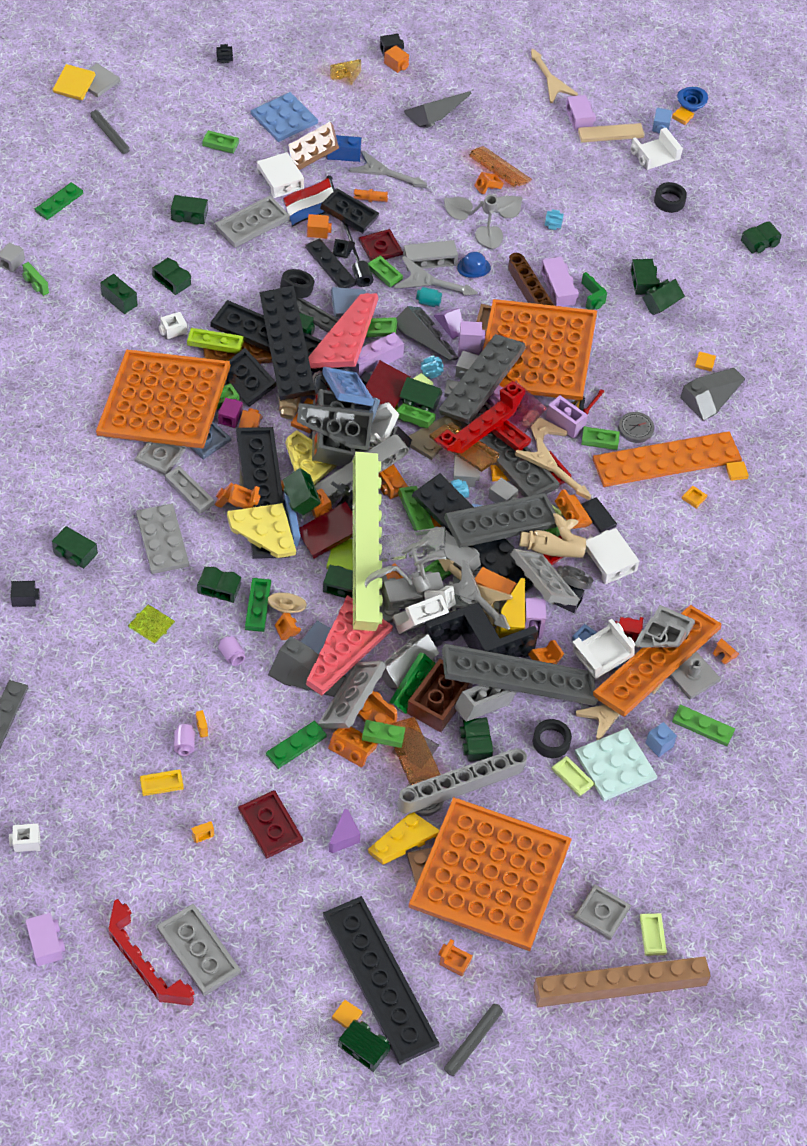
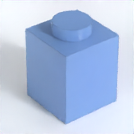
M656 108L653 132L660 134V130L663 128L669 130L672 110Z
M663 722L648 733L645 743L660 757L674 747L677 735Z

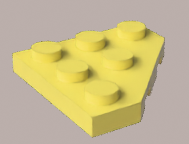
M296 430L287 437L285 444L294 471L301 468L309 473L314 485L336 467V465L313 461L312 439Z
M283 503L227 511L229 526L233 533L241 534L248 539L247 541L259 548H265L276 558L296 555L297 551Z

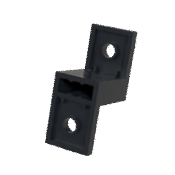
M479 602L426 621L424 634L430 636L436 647L440 646L444 641L449 639L454 641L462 635L466 644L471 649L514 657H529L530 651L536 647L539 632L536 626H532L499 638Z

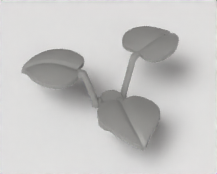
M489 194L485 197L484 201H481L472 210L473 205L466 198L445 197L444 205L447 213L457 220L467 219L469 215H473L482 207L484 212L489 214L487 227H479L476 230L475 237L484 247L496 249L503 240V233L497 226L490 227L492 213L499 212L500 216L504 218H514L520 213L523 198L519 196H502L497 198L495 195Z
M430 537L422 539L401 551L402 554L412 551L415 560L414 566L417 567L418 571L411 574V579L398 566L391 565L370 574L365 580L364 585L367 587L371 581L392 571H397L408 581L409 585H414L417 593L423 592L431 587L423 564L427 561L446 559L445 550L434 551L418 560L416 555L417 548L425 546L431 540Z

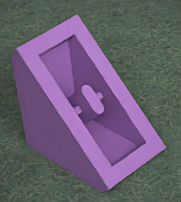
M459 308L447 309L434 315L452 339L459 336L460 323L463 321Z
M344 809L330 840L329 852L331 853L360 843L361 834L348 809Z

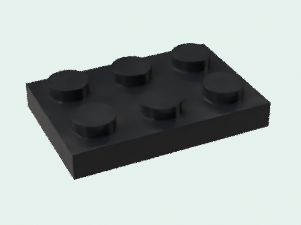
M338 188L320 206L321 210L362 234L379 216V212Z
M246 348L229 360L231 366L226 382L232 384L248 407L277 386L276 381Z

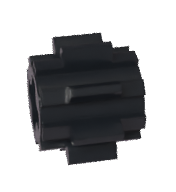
M220 44V47H216L217 62L229 63V61H233L232 46Z

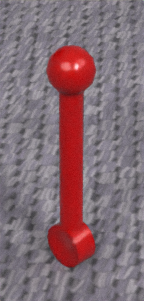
M600 389L588 407L583 409V412L587 415L589 414V410L602 396L604 390Z

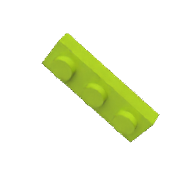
M196 328L190 329L187 339V346L236 354L241 351L243 336Z

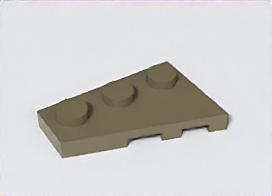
M444 416L433 422L428 428L424 427L409 435L412 439L410 448L432 460L443 448L435 443L434 439L447 429L456 434L462 427V424L456 419Z

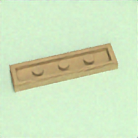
M641 123L578 128L581 143L633 139L635 137L644 138Z

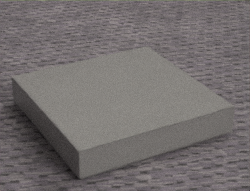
M98 63L88 69L96 74L88 89V92L96 97L101 96L120 82V77Z
M147 442L134 460L165 475L171 471L186 451V448L177 445Z
M594 884L573 919L611 940L630 910L631 905Z

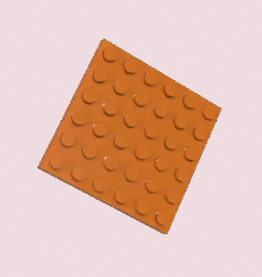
M493 299L483 350L495 334L523 342L526 345L525 351L499 385L505 387L514 381L526 389L525 394L554 398L560 395L565 399L583 400L597 310Z
M126 349L96 429L97 436L203 449L229 373L230 361Z
M453 797L410 899L409 908L531 951L572 838Z

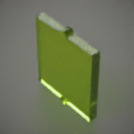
M148 604L140 613L136 614V617L128 627L155 644L163 634H167V630L175 621Z

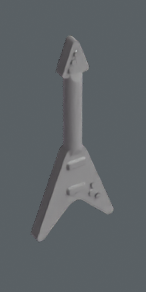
M362 151V156L367 164L349 169L351 173L387 175L413 184V187L427 188V183L419 177L413 178L389 170L365 151Z
M406 256L402 257L411 275L409 278L396 284L395 288L436 285L461 292L463 295L478 294L476 290L467 284L462 286L436 279Z
M462 560L461 581L455 584L444 585V587L453 586L454 594L477 603L479 602L480 606L495 620V625L509 630L510 626L505 615H500L481 596L468 562Z

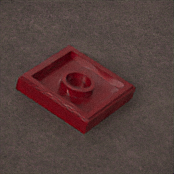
M390 229L359 237V242L370 261L379 256L387 260L403 255V251Z

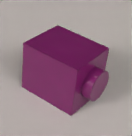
M225 398L218 412V424L236 428L242 415L243 402Z

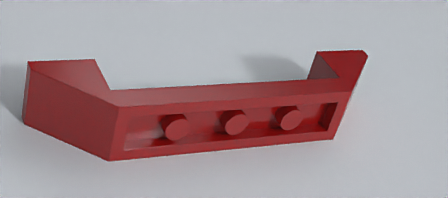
M514 381L510 382L500 390V402L457 434L447 429L436 437L434 442L447 451L464 453L514 415L526 389Z
M116 899L113 904L108 928L112 941L159 1002L189 1006L194 1004L193 995L195 993L188 983L185 985L180 979L170 987H167L161 977L157 978L155 976V970L149 961L145 962L142 959L140 949L136 945L132 946L128 941L130 938L122 928L131 923L130 915L132 912L126 903L122 904L119 899Z

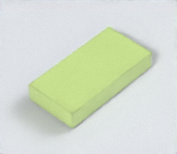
M567 756L552 766L551 770L579 797L595 784Z
M661 913L640 914L645 956L666 955L667 950Z

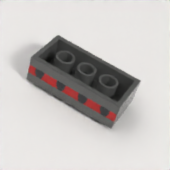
M323 389L319 390L313 401L314 405L355 409V403L337 400L332 391ZM313 430V461L341 467L346 466L352 461L355 455V448L345 446Z

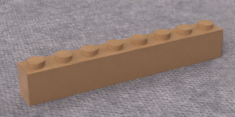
M706 956L537 977L533 989L538 1008L707 986L711 975Z

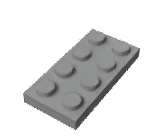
M268 196L216 222L215 228L236 248L289 221L290 215L271 196Z
M173 503L136 510L151 574L189 567Z
M513 549L510 555L515 560L516 565L521 567L525 572L524 575L533 582L534 587L541 592L544 600L549 603L555 602L563 605L576 606L580 599L543 554Z
M383 661L358 662L353 666L318 725L322 729L350 728L359 711L364 707L368 696L373 692L377 681L382 677L386 664Z
M194 903L157 925V930L203 996H206L241 973L239 966Z

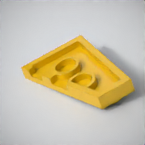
M409 813L367 850L374 859L384 865L405 855L407 850L415 846L419 848L425 845V841L433 837L436 839L439 829L416 813Z

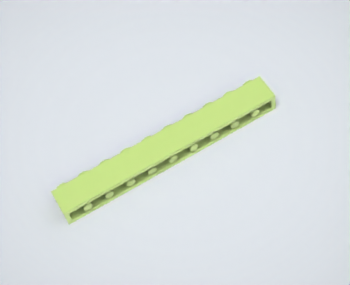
M355 452L353 459L354 630L376 631L378 625L382 624L383 613L379 612V607L382 606L383 600L382 595H379V589L382 588V578L371 581L367 587L364 585L365 580L370 574L382 568V561L379 560V555L382 553V544H379V538L382 535V527H379L382 517V511L379 510L382 495L378 494V489L381 488V477H378V472L381 471V461H378L377 453Z

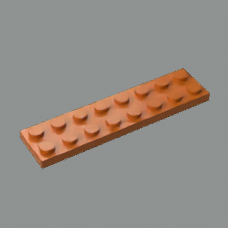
M730 431L593 455L592 458L603 487L742 461Z
M688 606L681 614L694 619L695 624L680 646L641 648L594 690L593 696L625 717L721 629L722 623L694 606Z

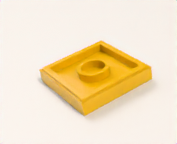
M66 64L52 90L54 93L83 101L96 74L94 71Z

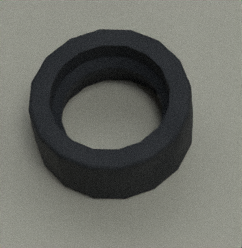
M662 183L656 189L654 203L664 212H678L685 206L687 192L685 188L677 183ZM667 193L674 194L679 200L668 201L661 195Z
M289 269L282 275L280 288L294 285L296 298H307L313 291L315 281L305 271Z
M546 719L535 727L532 740L533 746L543 757L559 758L569 750L572 738L571 730L560 720ZM546 730H555L562 734L564 742L559 747H550L540 740V736Z

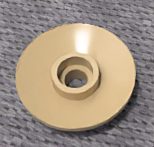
M274 593L268 597V604L282 614L298 613L306 609V601L294 594Z

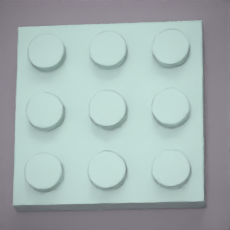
M628 728L574 751L587 775L595 783L594 786L603 801L657 779L655 771Z

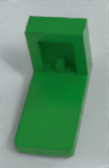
M585 272L583 273L581 284L592 293V295L587 297L585 307L588 310H598L606 303L608 292L592 276Z

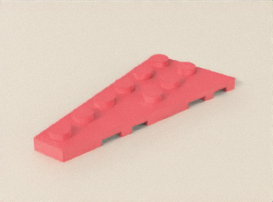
M365 293L358 296L308 356L310 368L356 367L378 302L377 293Z
M347 595L319 653V657L309 674L306 685L322 696L392 631L393 625L382 619V624L378 625L376 631L354 630L353 598Z

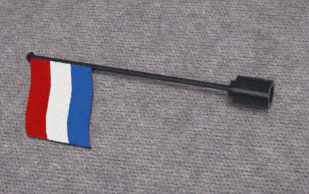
M328 175L325 180L313 186L293 192L283 198L287 212L290 215L292 227L308 220L309 214L322 215L326 213L320 209V206L335 190L331 175ZM343 223L349 241L353 242L348 225ZM354 245L352 250L357 262L352 266V271L359 287L370 286L374 279L369 264L366 261H360Z

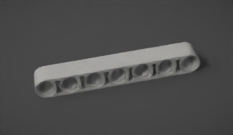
M392 435L366 453L378 454V461H381L380 472L406 456L409 448L398 435ZM353 461L315 485L316 491L321 488L324 490L331 504L344 496V493L331 485L332 481L336 484L341 482L353 490ZM311 510L310 512H308V513L305 514L304 516H303L302 514H300V513H299V515L302 517V519L305 520V517H307V516H309V515H312V516H313V513H312V510Z
M512 749L407 786L400 791L397 803L398 810L405 814L413 813L518 775L524 770L527 754L522 749Z

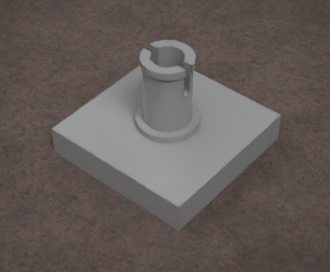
M697 651L669 676L690 700L721 680L718 674Z

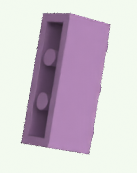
M562 257L542 260L541 272L555 306L575 305L579 293L578 289L573 285V277L568 273L567 263H564Z
M394 332L363 346L356 367L350 368L357 372L360 377L365 371L369 373L375 370L379 360L389 364L403 357L404 343Z

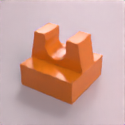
M283 613L274 625L281 640H287L290 636H295L301 631V628L295 624L297 622L296 618H292L290 613Z
M722 638L712 653L716 657L724 653L725 656L721 660L724 664H727L739 655Z

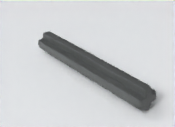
M96 109L91 111V118L122 154L128 153L130 151L129 146L102 114Z
M492 1004L446 1064L444 1070L448 1075H456L501 1016L503 1009L500 1005Z

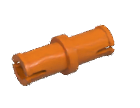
M354 189L355 199L368 200V202L388 201L387 191Z

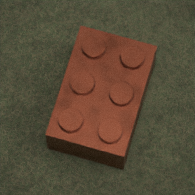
M439 659L409 699L407 714L442 732L457 711L454 707L461 693L472 688L473 684L445 679L443 660Z

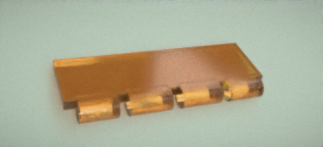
M484 146L471 150L469 154L470 158L478 163L480 162L482 166L492 171L502 180L505 179V182L513 187L517 185L520 187L532 180Z
M451 422L447 425L444 424L429 434V437L434 440L447 429L454 434H457L462 429ZM480 440L462 454L452 452L481 472L497 462L500 456L497 451L488 447Z
M411 717L392 723V725L406 728L402 748H393L397 757H399L404 773H406L409 785L441 775L416 718Z

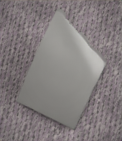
M659 605L653 618H650L645 629L638 636L635 647H678L690 633L695 620Z

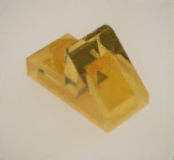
M361 59L330 65V77L332 80H340L347 77L351 85L361 73Z

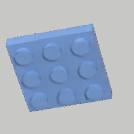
M291 92L251 110V115L278 142L318 124V119Z

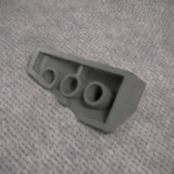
M468 91L404 110V113L418 126L425 125L426 128L435 125L436 121L443 119L472 93Z
M407 306L396 317L397 329L401 333L410 336L449 360L459 358L449 343L440 339L442 333L432 327L434 322L421 307Z
M735 368L699 377L683 386L680 398L702 421H705L719 412L731 395L745 381V378Z
M299 403L297 422L350 448L369 450L374 413L369 410Z
M290 636L280 648L268 675L284 685H292L308 691L312 690L306 685V682L319 654L306 644ZM344 675L324 695L335 697L346 676Z

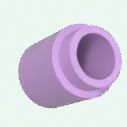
M227 636L220 641L218 649L229 664L237 666L245 660V651L235 637Z
M181 724L177 726L174 732V751L181 756H188L194 752L195 731L191 725Z

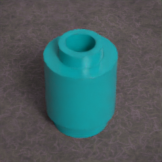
M422 287L421 290L417 291L416 300H419V304L431 307L440 306L442 293L439 290Z

